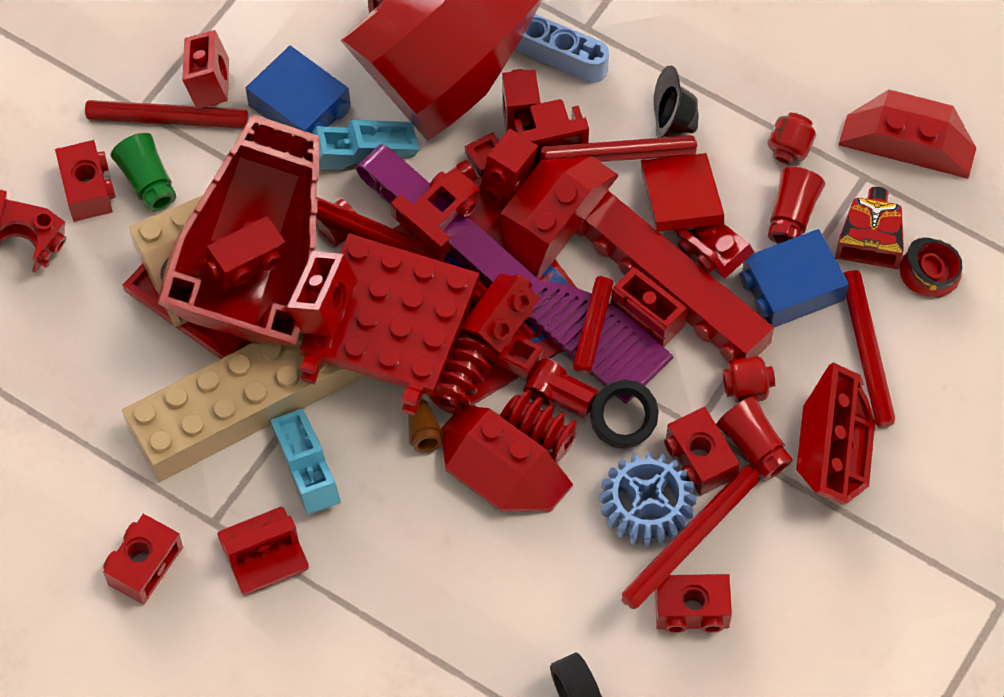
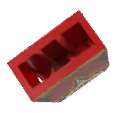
M872 187L868 191L867 199L859 197L853 199L839 236L835 259L899 270L904 251L902 207L899 204L887 202L889 192L885 188Z

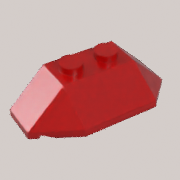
M890 89L847 115L839 141V146L967 179L969 178L977 149L953 105Z
M592 156L541 160L500 213L506 251L536 278L540 279L619 177L618 174Z
M833 362L828 365L803 405L796 470L815 493L844 505L869 487L875 420L868 398L861 387L864 385L861 375Z
M461 405L460 408L464 414L452 415L441 428L443 432L442 446L445 471L501 512H530L539 510L541 512H551L573 487V483L548 451L490 408Z

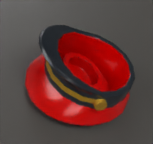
M918 238L910 244L908 251L902 257L900 276L904 284L915 293L928 297H941L950 294L958 287L962 277V259L954 247L943 242L941 239Z

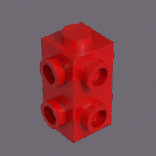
M268 216L258 221H248L238 231L228 236H218L210 242L206 248L205 271L211 280L218 281L223 290L233 285H243L253 275L264 269L265 271H270L276 268L284 260L286 242Z
M499 273L464 321L461 329L470 338L486 344L496 353L501 354L504 348L511 344L514 334L521 324L531 316L534 306L540 297L531 290L533 285L524 276L517 273L514 276Z

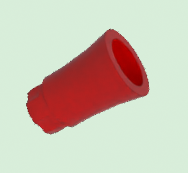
M786 167L780 171L778 192L768 231V238L771 241L780 244L805 233L816 202L826 185L821 176L800 167Z
M755 396L749 397L732 407L716 423L717 427L737 446L753 468H757L765 479L775 477L792 463L793 459L784 448L785 444L773 429Z

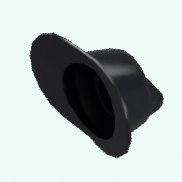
M672 65L666 66L657 79L654 91L656 135L658 138H662L667 133L677 135L695 133L698 129L699 119L698 99L693 93L680 86L677 69Z

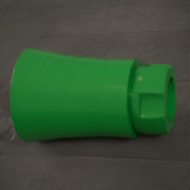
M138 133L129 136L113 148L110 155L112 160L124 173L147 210H152L153 212L161 211L175 201L176 193L171 186L172 181L163 166L153 136L150 133Z

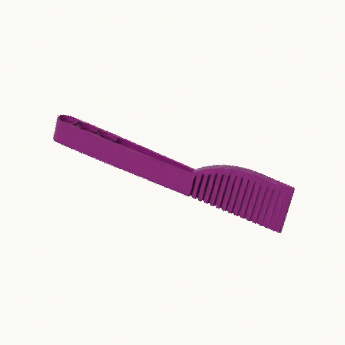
M383 144L378 145L355 167L360 178L390 205L399 194L414 204L430 188V183ZM441 196L432 204L443 212L452 202L445 196ZM461 214L455 217L444 229V232L451 237V251L448 255L465 269L480 273L479 281L487 288L490 287L499 273L512 276L517 273L528 279L533 285L531 290L540 299L534 306L533 313L526 321L532 322L533 327H537L539 332L546 335V338L551 339L570 358L575 359L591 293L573 286L540 281L469 217H464ZM608 303L592 369L589 374L594 376L598 382H601L604 387L611 382L623 379L637 381L646 386L674 357L634 320L614 305ZM624 393L615 395L625 404L634 397Z

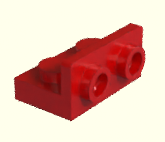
M725 224L696 227L690 233L685 229L675 230L680 238V241L677 243L680 249L690 258L695 255L697 257L696 260L705 271L711 273L714 270L724 279L755 252L750 243Z

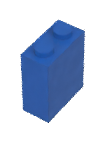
M291 45L245 87L248 105L263 117L309 133H313L316 126L329 127L337 119H342L348 113L351 106L349 88Z
M819 229L753 253L743 262V268L740 272L743 287L747 291L751 290L755 298L754 304L757 313L763 319L766 318L767 322L773 327L845 301L849 287L847 279Z

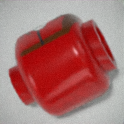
M789 112L788 116H780L776 120L767 140L768 147L774 152L773 158L788 165L792 161L805 160L816 138V131L812 127V121L801 114Z
M759 356L733 359L729 362L728 369L723 370L726 396L732 397L737 404L753 396L757 398L758 402L764 401L768 398L769 388L776 385L773 367H766L764 360Z

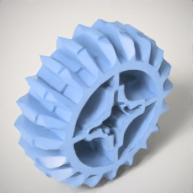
M648 451L645 459L640 460L639 456L634 453L631 456V463L621 458L618 462L619 469L611 467L608 471L609 479L602 481L601 488L604 491L600 493L599 501L604 505L601 507V514L609 517L607 519L609 528L618 527L617 536L619 538L627 533L630 534V543L632 545L637 542V538H642L647 548L650 545L651 539L655 538L661 546L665 542V535L674 539L678 535L677 529L683 530L688 525L686 519H692L694 516V509L692 507L696 505V496L691 494L694 492V483L687 481V470L677 472L679 465L677 460L666 464V456L664 454L660 455L658 460H653L652 454ZM665 486H668L675 495L677 501L675 507L669 505V500L663 495ZM621 491L628 494L627 498L632 502L629 513L624 509L619 500ZM648 517H650V518H655V520H643V519L648 518Z

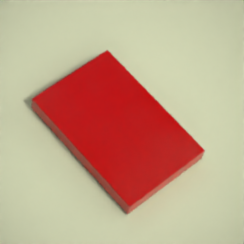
M707 153L641 160V172L656 231L724 224V211Z

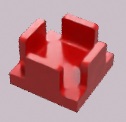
M561 99L535 104L530 107L535 125L534 129L524 131L521 119L513 120V131L538 145L531 173L540 163L539 151L541 147L589 143V126L586 117H582L579 105L572 107L570 120L564 102Z

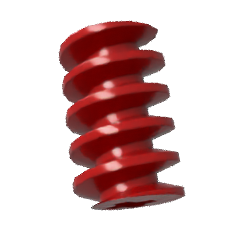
M466 337L456 340L454 349L450 353L434 397L429 396V398L441 410L453 415H463V410L458 404L462 406L470 405L471 400L466 394L475 395L478 392L477 387L472 382L477 384L484 382V376L480 372H490L491 366L487 361H496L498 355L493 349L480 341Z
M529 389L521 395L513 396L505 405L500 416L541 446L543 445L550 455L554 453V459L560 461L574 442L576 436L575 429L578 422L572 420L565 426L563 423L566 414L561 412L557 417L553 418L552 414L555 406L551 404L546 409L541 410L543 403L541 397H538L532 403L529 402L532 391Z

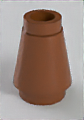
M421 399L416 415L408 414L409 443L417 452L429 453L441 446L443 432L428 402Z

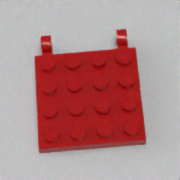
M348 233L340 254L345 255L358 281L334 335L305 334L299 348L300 355L305 356L300 367V371H303L301 381L315 385L324 362L406 388L401 402L404 403L402 412L415 416L423 394L434 397L479 282L480 273Z

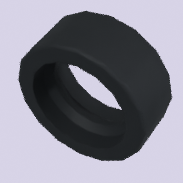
M623 379L611 382L600 390L591 405L590 420L592 428L600 440L611 447L626 449L639 445L652 434L658 422L659 409L656 398L647 387L637 381ZM623 393L630 394L639 399L645 411L644 422L640 429L627 435L617 434L612 431L605 423L603 415L604 407L608 400L615 395Z
M575 652L551 663V676L559 697H602L592 672L579 653Z

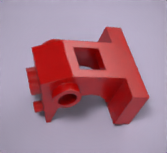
M456 167L446 174L443 171L439 172L430 182V188L414 204L410 203L401 194L391 202V216L440 259L451 251V237L444 232V229L460 214L464 217H469L478 205L476 198L480 188ZM441 196H445L452 202L443 212L432 204Z
M0 190V243L13 236L28 239L35 247L33 260L35 261L32 272L36 273L41 266L47 268L51 262L48 260L51 253L57 254L66 242L67 237L64 236L65 221L48 208L8 200L7 191Z

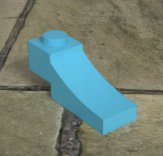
M351 120L348 127L316 126L312 133L320 136L319 169L345 170L347 166L360 163L380 144L389 147L399 157H415L420 150L411 122Z
M302 408L271 419L273 432L282 450L307 515L341 503L335 480L325 461L323 450L304 409Z

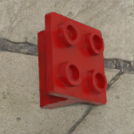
M278 507L217 533L243 595H248L309 569L308 561L299 543L296 526L292 517L287 516L284 507Z

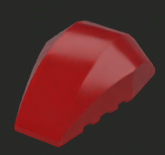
M384 0L340 41L424 138L430 140L453 124L487 95L518 46L542 0Z
M252 114L172 245L160 289L158 304L187 322L251 342L288 346L296 345L300 329L287 306L312 252L316 249L317 234H315L318 204L316 195L320 136ZM268 216L286 242L284 260L270 271H265L264 269L253 275L243 285H233L223 290L218 281L211 280L205 271L204 262L206 260L207 246L218 236H228L238 231L248 221H258Z

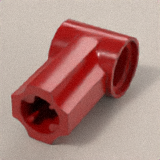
M544 358L539 361L523 388L524 392L527 389L532 391L530 399L533 401L541 397L543 399L542 405L553 403L583 419L590 414L591 405L599 390L568 376L565 369L558 363Z

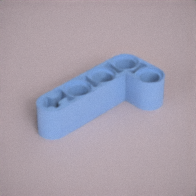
M536 14L515 49L517 53L587 82H600L608 73L609 50L606 44Z

